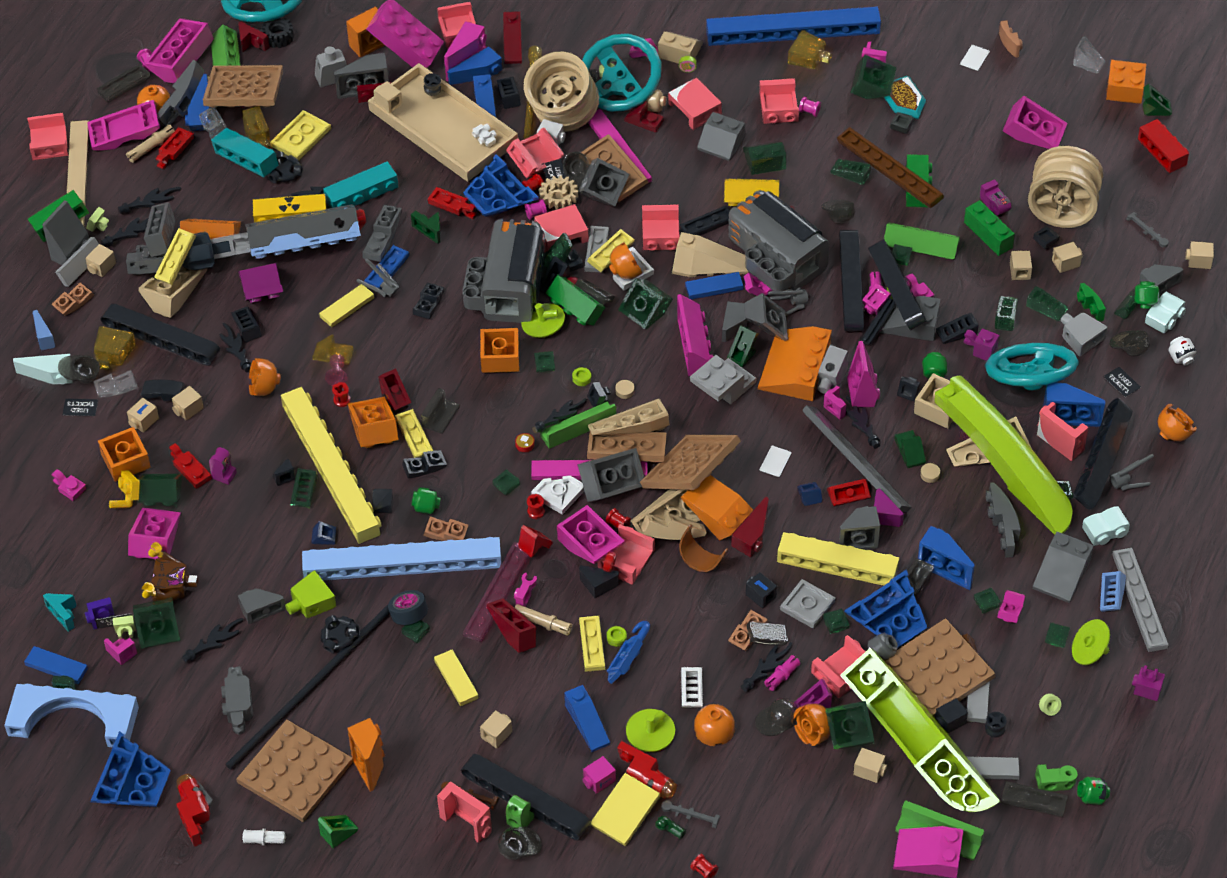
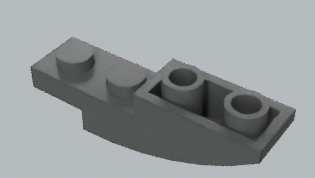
M194 59L172 86L175 89L174 93L157 113L159 122L165 127L171 125L178 115L184 117L187 113L190 102L204 74V69Z
M384 205L373 226L374 232L363 251V259L381 261L382 257L387 254L397 230L402 208Z
M990 483L989 491H986V502H990L988 517L992 518L993 526H998V533L1002 534L1000 547L1005 552V558L1013 557L1014 541H1019L1020 536L1019 520L1008 497L995 483Z

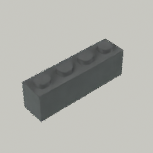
M169 202L151 207L144 235L151 257L164 256L171 244L176 220Z

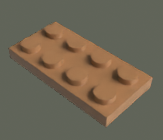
M609 134L579 153L589 167L592 160L599 158L629 173L618 202L648 183L647 178Z
M590 432L587 459H597L636 448L640 461L664 462L666 433L639 432L592 435Z

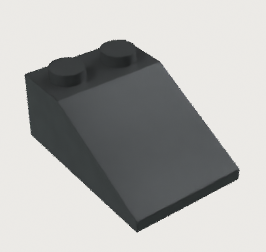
M385 53L366 55L335 71L337 98L358 96V85L389 82Z
M65 200L42 224L51 260L61 265L89 239L87 230L68 201Z
M927 296L915 297L927 322L911 331L895 305L879 333L933 341L941 299Z
M636 448L577 464L588 502L642 487L640 481L644 478Z
M1056 532L1032 589L1070 603L1091 560L1094 545Z

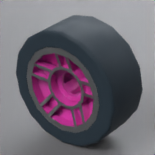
M416 590L398 593L388 604L393 622L399 625L416 623L423 619L428 612V606L423 593Z

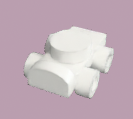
M480 124L473 128L472 135L474 138L479 137L478 141L480 144L485 143L487 147H490L496 143L494 137L497 134L494 130L489 132L490 126L488 124L484 126Z

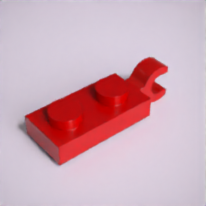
M178 127L159 148V155L156 157V160L159 161L157 167L164 169L169 159L175 160L194 139V134Z
M436 187L428 197V204L456 215H460L463 212L468 218L473 219L477 214L474 212L476 207L473 204H468L467 198Z
M176 443L169 447L172 451L170 454L175 459L173 460V465L196 489L212 479L211 474L189 451L183 454Z

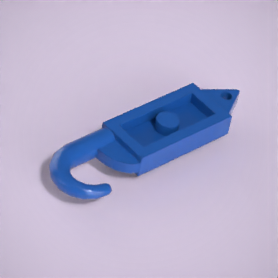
M641 621L633 628L632 633H635L640 628L641 630L638 635L631 637L623 643L607 669L609 673L608 681L611 684L620 675L629 671L630 664L638 656L639 650L643 645L642 642L650 629L648 621Z

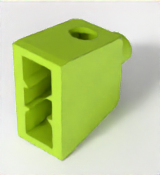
M314 570L291 588L293 601L285 605L290 615L300 610L306 618H310L335 608L336 601L335 595Z

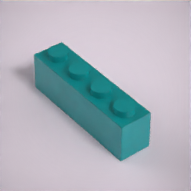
M225 128L211 139L216 154L262 177H265L279 166L275 151L238 134L236 131Z
M387 161L323 188L326 203L330 208L351 204L354 206L359 205L362 202L398 188V177Z

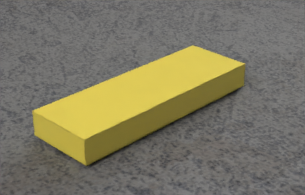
M178 228L155 275L157 280L170 285L173 284L196 238L193 233Z
M620 229L594 252L587 262L602 272L611 264L610 254L613 249L623 242L629 248L635 239Z
M361 284L320 312V318L330 327H333L374 299V294Z
M413 409L395 415V419L414 458L422 457L423 452L433 451Z
M599 616L579 617L585 672L605 670Z
M453 650L434 657L436 665L460 706L479 699L478 693Z

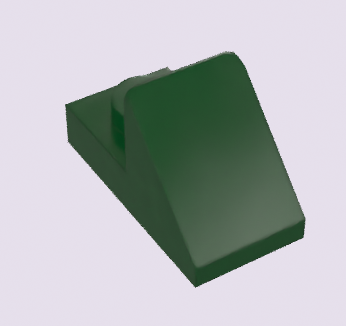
M1150 84L1143 87V98L1145 100L1143 102L1144 115L1170 116L1172 114L1170 100Z
M415 210L411 214L412 227L439 244V212L428 219L426 215L420 214Z
M743 325L740 326L727 359H731L743 368L757 350L753 346L759 333Z
M913 430L895 434V442L907 469L926 464L920 436H915Z

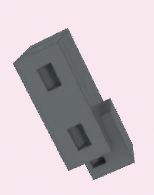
M137 245L136 253H127L126 264L128 274L157 273L164 256L151 257L147 245Z

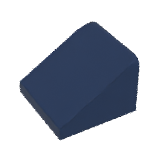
M816 482L797 486L804 506L822 502L821 489Z
M319 521L313 527L311 543L334 545L337 527Z

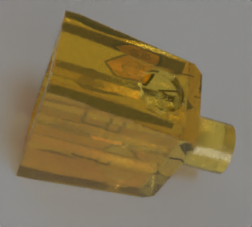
M804 30L800 32L788 51V64L815 69L820 61L829 64L832 58L831 53L825 52V41Z
M260 106L244 110L243 121L247 137L269 149V128Z
M99 327L94 346L96 360L99 362V368L108 370L111 364L120 366L124 363L136 345L132 332Z

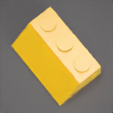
M725 179L724 202H728V206H737L741 201L745 202L748 196H753L754 192L758 190L770 191L779 198V180Z

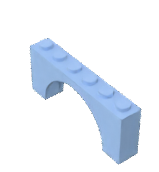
M16 684L4 726L8 736L28 738L35 724L47 714L64 708H81L96 714L104 722L107 746L113 747L119 731L130 741L139 707L136 697L129 694L117 695L109 692L98 693L90 690L79 691L71 688L60 689L51 686L42 687L33 686L32 684Z

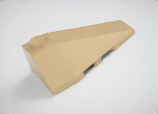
M681 232L676 248L672 274L687 277H696V274L713 276L714 273L730 274L739 272V274H748L749 271L745 268L744 254L701 236Z
M181 266L172 285L151 278L139 287V292L155 313L171 318L180 310L207 269L189 270Z
M656 399L588 425V428L592 435L661 431L670 424L665 407L660 399Z
M1017 417L1007 420L1030 446ZM971 438L946 449L954 467L990 463Z
M669 489L633 518L631 523L637 532L643 534L641 525L647 513L662 519L666 518L667 513H671L694 522L700 521L697 515L680 498L688 489Z

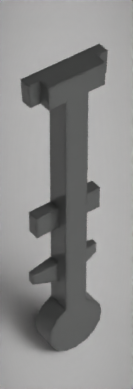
M1135 212L1127 216L1126 220L1130 221L1132 219L1145 230L1143 231L1145 235L1149 233L1152 236V241L1157 240L1161 247L1168 246V239L1162 238L1160 234L1153 231L1154 228L1148 227L1138 219Z
M667 800L662 802L661 808L663 811H675V816H678L679 813L687 815L686 819L689 820L691 817L712 822L713 828H716L720 815L717 814L715 817L695 812L694 808L691 807L688 810L681 808L682 805L674 806Z

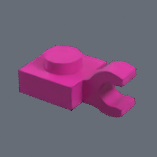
M912 273L906 276L907 283L915 297L927 296L934 298V293L924 282L918 284L916 277Z
M57 469L51 474L54 477L53 482L59 485V492L72 501L86 490V484L72 475L66 478Z
M527 573L522 575V585L514 593L516 605L526 606L531 597V591L537 584V576H534L531 581H527Z

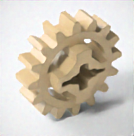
M562 175L559 178L552 176V180L547 178L546 183H541V188H539L540 199H543L545 205H549V209L553 206L556 210L559 207L564 208L566 205L571 206L572 202L576 203V198H578V186L575 185L574 180L569 181V177L562 179Z

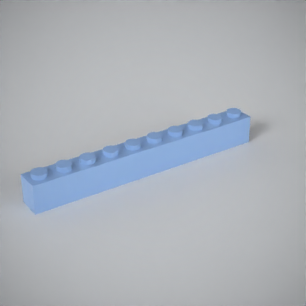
M499 537L302 551L304 578L315 570L322 580L501 568Z

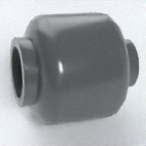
M881 633L868 641L867 648L874 649L885 661L895 656L898 644L892 635Z

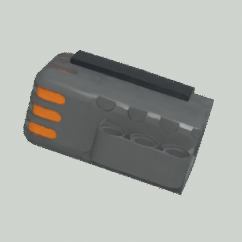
M755 191L753 196H748L745 202L741 201L737 207H733L730 210L728 220L730 240L745 252V268L773 291H785L788 288L792 290L801 289L826 269L829 258V241L822 236V231L772 192Z
M504 219L495 221L487 258L473 257L468 261L463 286L465 308L481 310L484 313V318L490 321L515 323L531 321L532 313L536 312L535 305L538 303L546 256L545 234L538 222L526 223V220H521V223L515 222L514 219H510V222H505Z

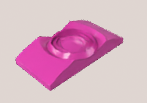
M154 100L87 122L93 150L116 149L124 142L145 139L160 128Z

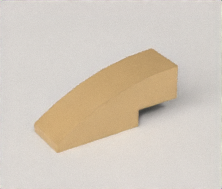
M647 513L641 525L644 535L668 540H681L682 535L690 524L693 525L691 530L693 538L705 536L706 534L703 524L671 513H667L665 519Z

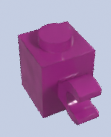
M982 328L978 336L971 330H967L964 335L966 337L964 343L974 346L973 356L987 361L998 349L999 335Z
M1146 665L1141 667L1139 675L1135 674L1132 686H1135L1134 695L1158 701L1165 674L1158 672L1156 668L1155 671L1147 669Z

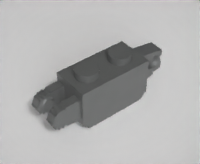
M230 667L228 669V677L224 678L225 686H221L222 698H226V703H222L223 715H227L228 722L232 723L233 732L240 735L245 731V721H249L253 717L252 693L249 678L245 675L243 676L241 667Z

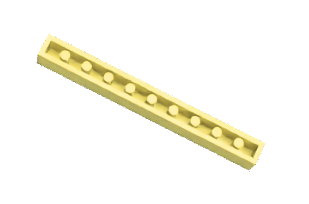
M300 387L282 394V406L357 542L360 544L380 536L379 527L382 526L378 516L373 515L374 511L371 503L366 502L363 489L358 488L355 475L350 474L348 462L346 460L343 461L341 458L342 452L338 446L335 447L332 434L327 433L326 423L323 419L320 420L317 407L312 406L309 393H305L303 388Z

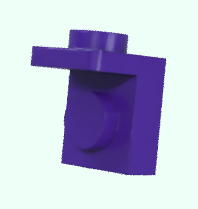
M110 597L86 603L88 611L85 612L87 623H92L93 630L97 629L96 619L115 615Z

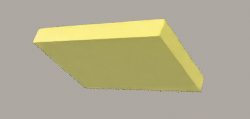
M303 110L270 142V145L278 151L284 152L288 156L292 155L300 160L331 130V124Z
M625 773L591 821V826L626 846L659 799L660 793Z

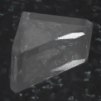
M1083 36L1075 49L1073 65L1099 73L1105 60L1087 37Z

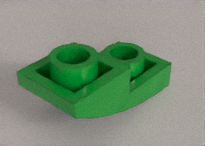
M1080 283V288L1077 292L1078 302L1082 303L1084 309L1090 308L1091 315H1094L1097 321H1104L1106 308L1102 300L1088 285Z

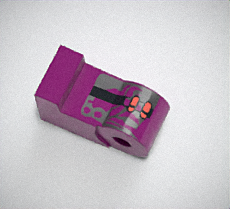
M995 179L981 185L980 198L995 215L998 216L1011 210L1009 198L998 188V183Z
M218 447L216 449L215 455L209 460L212 479L229 485L236 475L237 469L231 465V454L224 448Z

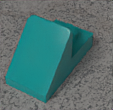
M44 594L43 598L46 607L68 632L75 628L73 623L74 615L70 611L76 607L74 596L68 594Z

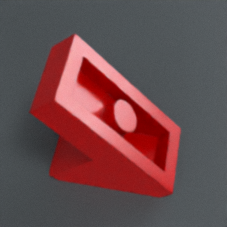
M525 525L521 527L518 547L530 557H533L542 546L550 548L553 544V541L540 531Z

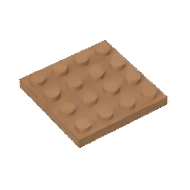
M283 65L213 66L203 97V106H274L283 74Z
M686 435L665 456L664 462H659L640 483L643 488L694 490L700 486V483L706 477L712 474V470L717 465H720L724 458L733 452L741 441L737 435Z
M946 618L898 649L895 656L884 661L895 671L934 718L936 708L955 698L961 701L995 678L994 671Z
M286 720L237 777V783L304 822L353 763V758Z

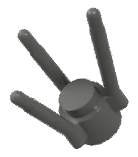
M366 258L365 262L384 280L380 285L382 290L360 279L356 281L380 293L383 297L386 295L391 297L400 286L380 263L377 264V268Z
M805 289L768 292V295H779L770 297L771 300L790 298L792 305H796V307L785 312L786 316L797 310L804 309V304L808 303V295Z
M1150 454L1121 471L1111 474L1110 480L1114 488L1118 489L1121 487V490L1125 491L1130 488L1150 486V482L1128 484L1130 481L1128 472L1147 462L1154 455Z

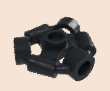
M277 152L279 166L267 175L272 183L283 181L284 183L294 180L296 176H302L303 165L294 156H287L284 152ZM294 166L293 173H290L291 168Z
M331 615L327 617L325 627L321 630L320 641L323 643V648L330 653H334L340 648L343 650L352 644V640L355 637L360 636L359 625L355 624L353 619L345 616L336 617ZM330 639L337 640V641H338V644H336L335 642H333V641L330 640Z

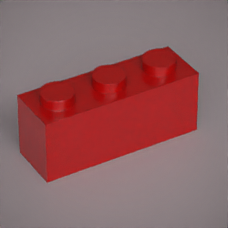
M1158 119L1140 127L1138 140L1169 173L1187 165L1189 157L1187 148L1183 147L1177 138Z

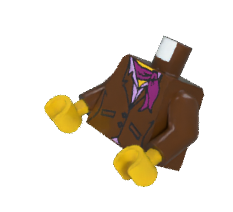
M154 542L151 545L153 549H150L148 554L150 557L158 556V559H155L151 583L147 582L142 587L144 590L142 596L144 598L152 596L153 601L168 604L177 599L184 598L187 587H198V576L188 575L186 564L175 559L165 551L161 552L162 547L159 543Z

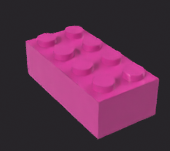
M387 0L383 3L366 29L411 67L420 63L427 68L444 42L395 0Z

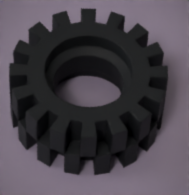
M283 17L282 19L279 18L263 23L262 32L268 35L269 47L271 45L272 48L276 46L281 48V45L286 47L287 43L290 44L291 40L293 41V25L289 19L286 20Z

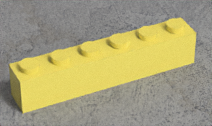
M783 532L778 548L777 562L884 586L896 577L899 557Z

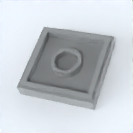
M802 579L782 603L780 610L814 629L834 604L835 597Z

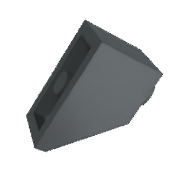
M1154 264L1142 270L1139 284L1140 281L1155 282V285L1160 289V295L1181 282L1183 269L1181 267Z
M727 302L722 328V342H727L734 338L740 326L747 327L748 323H751L745 317V303Z
M255 588L238 595L240 608L248 624L286 610L284 598L279 594Z

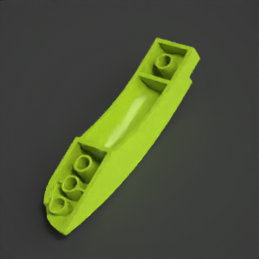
M954 376L950 378V384L935 392V403L977 445L1008 486L1007 489L1054 535L1056 532L1064 534L1071 523L1072 506L1052 474L1015 428L964 377Z
M869 648L840 675L885 727L914 764L915 768L945 802L954 808L968 812L984 811L1001 802L947 732L874 649Z

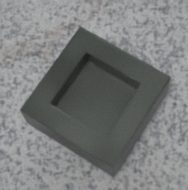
M897 112L890 123V129L907 134L914 117Z

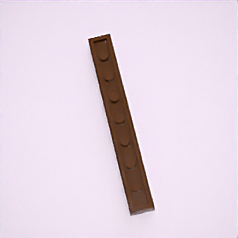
M851 127L837 137L840 144L930 209L944 198L943 193Z

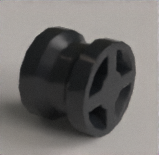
M429 73L424 77V92L435 96L441 91V77L438 74Z
M997 711L988 714L985 731L989 736L996 738L1005 733L1007 722L1005 715Z

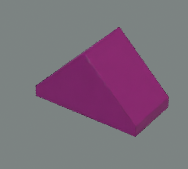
M880 488L877 489L874 506L877 508L880 525L902 526L904 513Z
M819 680L794 702L796 709L806 704H820L828 712L831 711L832 695L825 680Z

